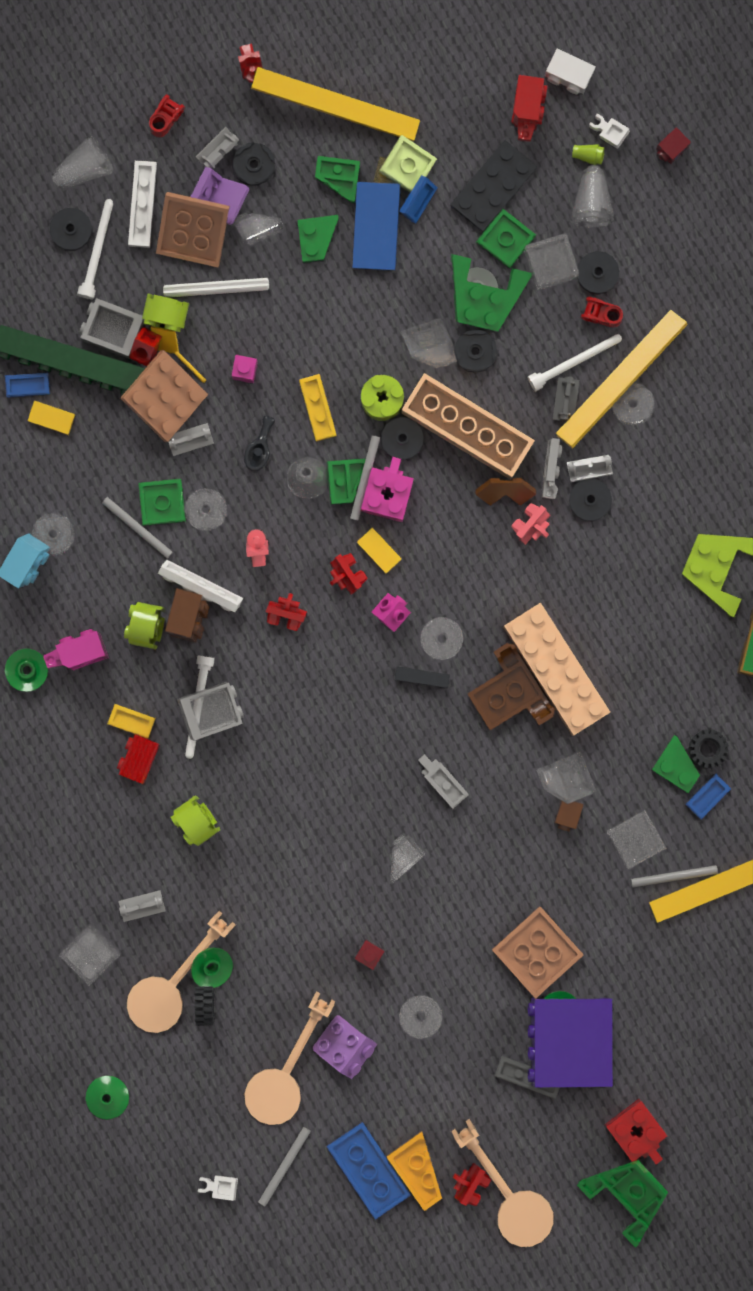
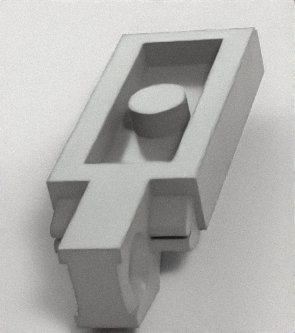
M552 438L547 444L541 498L555 499L558 488L554 481L559 476V466L556 465L557 457L560 458L562 454V445H559L560 439Z
M425 754L418 759L425 768L422 771L424 777L452 809L469 795L441 762L439 763L436 759L431 762Z

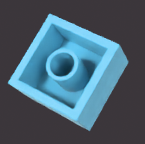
M30 534L19 537L0 568V577L17 588L27 586L30 582L33 583L39 574L37 571L40 564L44 565L50 555L47 553L50 547Z

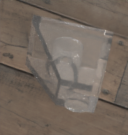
M243 213L237 216V220L234 221V226L244 248L284 231L280 218L251 213L248 215V213Z
M441 318L401 331L412 359L435 368L457 362L452 341Z
M581 752L536 769L544 790L567 804L597 792Z
M400 835L393 842L395 846L392 848L390 872L392 883L426 855L409 835L406 837Z

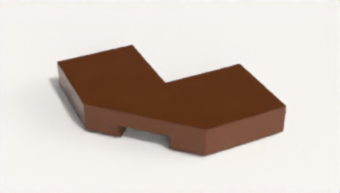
M491 478L475 490V494L490 506L505 495L521 506L536 495V489L522 478H512V480Z

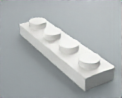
M135 161L128 246L150 248L157 170L156 162Z
M169 560L165 561L158 572L165 580L176 582L189 592L203 595L206 601H213L226 611L236 612L243 600L242 597Z

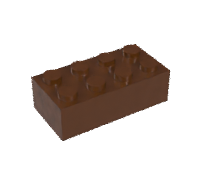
M176 588L165 629L171 637L194 643L197 642V639L202 638L204 627L201 624L202 619H207L210 608L203 595Z

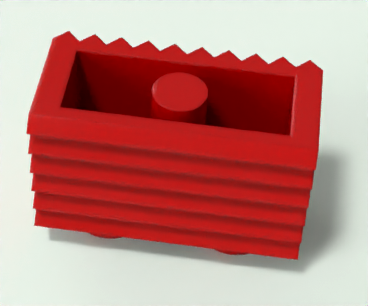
M136 734L133 738L129 737L125 749L128 750L125 758L121 757L117 769L120 770L119 775L144 784L160 744Z

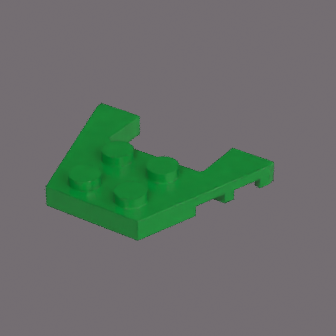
M451 254L456 322L499 331L531 278L532 273L512 268L508 287L506 290L467 281L472 259Z
M639 1160L582 1179L577 1184L589 1199H592L601 1190L607 1188L636 1218L622 1232L635 1248L640 1243L668 1194V1191Z

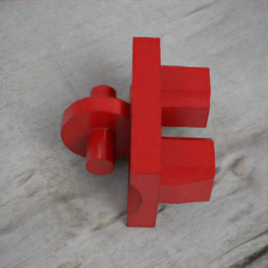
M252 44L239 47L242 56H239L238 59L243 79L246 78L248 82L253 83L257 67L262 69L263 67L259 51L254 52Z
M351 553L344 556L340 554L330 562L333 567L330 574L334 578L329 582L330 585L338 584L341 590L347 588L351 595L357 592L368 578L362 570L355 574L352 572L350 567L356 563V560Z
M289 593L287 599L279 597L278 603L269 602L266 609L268 613L267 623L279 625L280 618L285 617L289 619L286 628L297 631L301 622H304L307 611L298 609L300 602L293 601V594Z
M473 1163L469 1171L464 1169L461 1176L456 1173L453 1175V1178L457 1180L454 1189L457 1190L454 1198L465 1206L467 1204L477 1206L481 1195L476 1193L475 1190L478 1185L484 1188L488 1187L491 1178L480 1166Z

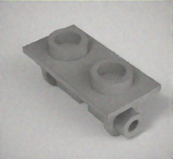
M225 127L196 158L204 167L214 169L223 156L234 146L238 145L239 139L236 135H232L228 128Z
M208 423L177 432L168 441L173 456L214 444Z
M609 455L567 462L571 482L613 475L612 461Z
M161 890L119 901V910L124 922L166 911Z

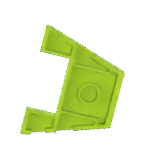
M698 534L682 575L721 607L729 616L734 617L741 599L721 591V588L737 550L753 556V538Z

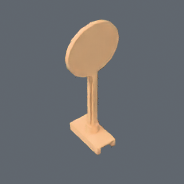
M220 911L208 922L210 929L207 931V936L170 980L152 976L142 979L133 986L128 995L127 1010L131 1020L137 1027L146 1032L159 1033L168 1030L177 1023L182 1014L183 1007L180 991L176 988L177 984L191 969L195 957L200 952L206 950L214 940H217L220 936L225 937L235 926L233 922L226 926L227 923L224 920H219L218 918L222 915Z
M317 991L309 1005V1008L312 1009L309 1014L311 1017L283 1069H265L255 1074L247 1084L245 1104L250 1114L259 1122L269 1125L282 1124L291 1119L298 1110L301 1101L300 1088L290 1073L317 1022L321 1021L323 1015L328 1017L335 1004L333 1000H331L329 1005L324 1000H318L320 993Z
M470 1119L466 1121L468 1128L463 1129L460 1134L455 1129L451 1132L459 1146L462 1148L466 1145L469 1150L473 1151L505 1197V1201L501 1204L498 1211V1227L502 1236L511 1244L520 1247H530L542 1242L549 1235L553 1226V1211L549 1202L541 1194L533 1191L512 1193L479 1146L477 1139L479 1134Z

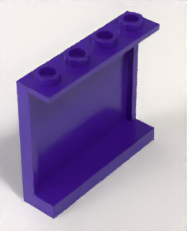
M531 998V1003H528V1016H531V1025H528V1038H531V1047H528V1060H531V1069H528V1082H531V1086L613 1087L612 999Z

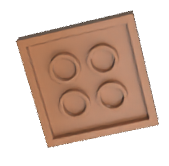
M167 192L164 200L156 254L219 267L230 206Z
M161 350L121 396V399L164 442H168L208 394L164 350Z
M540 906L492 949L535 998L583 956V953Z

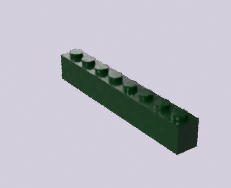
M0 325V358L10 360V357L18 359V363L30 366L31 363L39 365L38 369L51 372V369L59 371V375L69 379H71V376L79 377V381L91 385L92 382L100 384V388L112 391L113 388L121 390L120 394L122 395L145 370V368Z

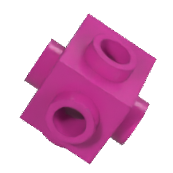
M387 593L371 613L395 632L411 612L405 607L407 603L400 596L397 595L394 598Z

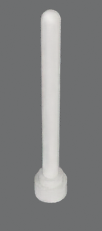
M111 199L105 201L85 282L78 289L77 295L82 298L93 300L96 290H94L93 282L113 207Z
M616 334L542 374L533 373L527 378L535 392L542 389L549 379L621 342L622 337Z
M197 656L196 664H198V669L200 670L196 692L205 689L208 670L210 671L211 666L213 667L215 658ZM204 697L194 700L193 713L198 727ZM189 735L185 756L191 759L194 756L196 740H190Z

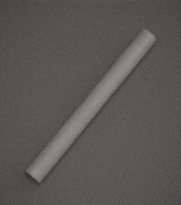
M377 436L371 437L350 519L356 521L359 520L380 437Z
M105 498L102 502L104 506L167 559L173 553L169 548L111 499Z
M715 865L631 879L633 888L718 874V870Z
M302 1128L258 1201L261 1205H267L311 1131L307 1128Z

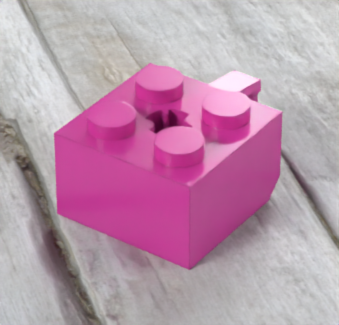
M393 457L390 468L384 467V470L371 469L361 512L403 522L414 478L403 476V471L399 470L401 459ZM386 490H390L393 498L389 497V500H385L382 492L386 493Z
M89 629L81 632V636L74 639V637L69 636L59 640L60 644L55 645L56 649L44 655L47 668L65 666L76 670L109 658L101 634L98 631Z

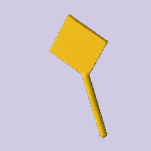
M151 326L152 332L162 336L158 350L175 354L205 383L206 379L179 353L176 331Z

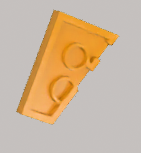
M421 1131L387 1155V1159L425 1211L441 1200L442 1196Z

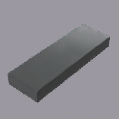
M501 1055L495 1077L556 1099L560 1087L531 1086V1082H528V1069H531V1066Z

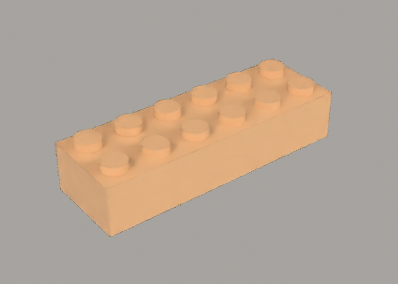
M425 373L401 412L510 480L535 441Z
M541 603L504 625V630L572 736L610 713Z

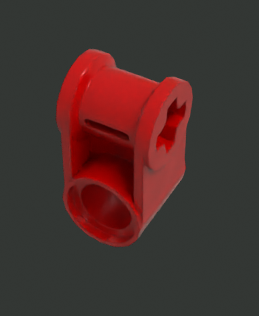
M166 94L150 117L149 127L151 133L156 137L165 136L179 119L185 106L177 104ZM157 122L165 124L162 129H156L153 126Z
M593 297L586 298L587 305L584 314H581V319L612 328L621 324L623 311L619 306ZM610 312H616L619 315V319L611 321L607 315Z

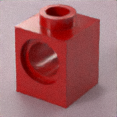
M142 328L134 339L129 358L148 366L157 354L162 336Z

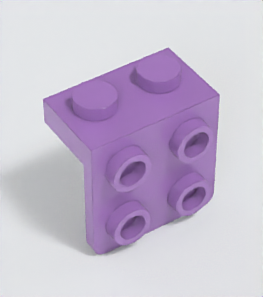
M205 167L190 197L230 206L227 224L231 225L234 223L249 192V187L222 178L213 169Z
M337 1015L314 1044L313 1051L341 1074L352 1079L360 1072L361 1066L366 1059L373 1054L377 1043Z

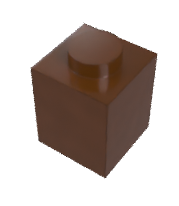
M561 798L554 823L558 824V829L570 832L571 828L576 829L584 804Z

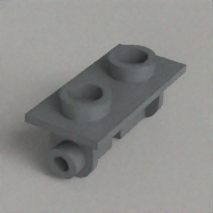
M568 376L565 378L558 377L553 420L567 422L575 413L580 380H575L573 377Z

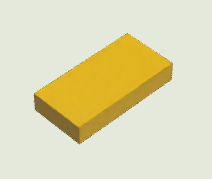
M34 401L27 421L69 435L76 415Z
M373 528L357 541V544L386 574L402 560Z
M114 704L108 724L149 738L156 718Z

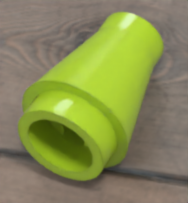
M599 144L574 145L572 158H577L596 166L597 164H602L605 148L600 147Z

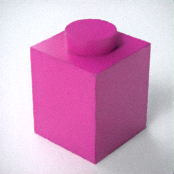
M235 355L232 379L254 383L258 364L257 359Z

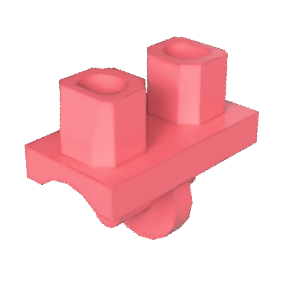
M530 503L525 509V514L530 517L526 524L517 519L511 526L520 541L525 545L531 538L537 540L541 535L544 538L549 536L545 530L550 525L546 521L550 514L542 505L538 507Z
M257 529L248 533L246 543L247 557L252 556L253 567L265 566V555L269 554L268 540H266L265 534Z

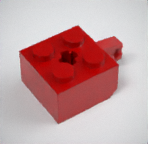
M518 76L512 123L518 128V140L530 142L537 124H542L544 107L541 104L545 103L547 86L543 85L544 78Z
M640 1099L604 1124L632 1162L641 1156L644 1158L650 1156L655 1164L663 1160L656 1150L660 1147L658 1143L665 1139L667 1135ZM633 1126L637 1128L641 1126V1129H639L640 1134L636 1135L633 1133L631 1135V1132H633L631 1128Z

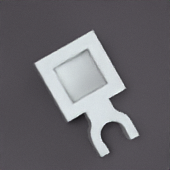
M596 114V119L601 123L599 125L590 123V128L597 132L601 131L600 139L618 149L629 134V128L612 118L607 123L602 116Z
M216 1175L213 1182L209 1178L200 1177L199 1181H205L207 1188H200L198 1192L206 1193L213 1191L212 1198L235 1200L238 1178Z

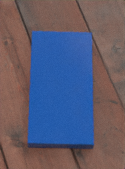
M357 182L352 268L396 270L400 184Z
M363 1122L327 1146L374 1219H377L411 1196V1193Z

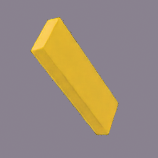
M320 374L299 379L316 442L336 437Z

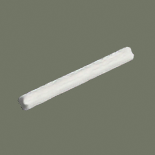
M268 278L165 285L163 293L165 297L263 291L269 289Z

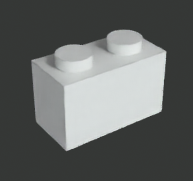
M556 49L546 70L545 77L554 85L562 84L567 86V90L573 94H584L596 66Z

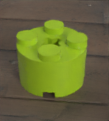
M147 294L142 316L144 324L154 327H160V324H165V329L180 332L181 328L184 329L189 303Z
M375 375L364 384L361 391V404L365 413L372 419L378 421L392 419L399 414L403 407V388L393 377ZM383 394H386L387 401L383 400L382 403L379 402L378 395L382 396Z
M141 602L130 606V625L126 626L124 638L128 639L129 644L157 649L158 646L154 644L156 641L160 642L165 618L161 617V612H165L164 607Z
M195 795L175 809L171 819L177 827H181L185 832L183 837L189 845L195 844L199 846L219 832L220 827L215 828L216 819L204 803L200 805L197 802L200 798Z

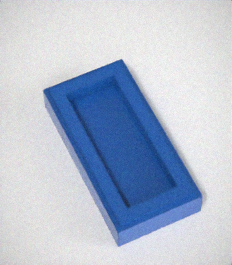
M421 175L399 212L409 221L416 224L438 187L427 177Z
M48 373L5 376L7 398L50 395Z
M715 774L685 805L698 818L702 819L731 788Z

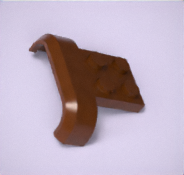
M506 643L493 652L503 672L467 693L488 729L492 730L525 708H527L538 725L552 718L555 709L548 702L520 657L516 646Z

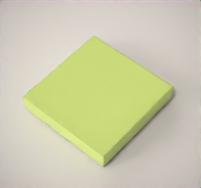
M401 135L379 172L411 193L420 176L426 177L437 158Z

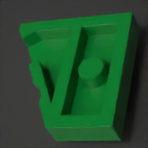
M338 215L297 220L303 263L323 261L338 222Z
M673 735L652 768V771L686 793H689L700 774L678 737Z

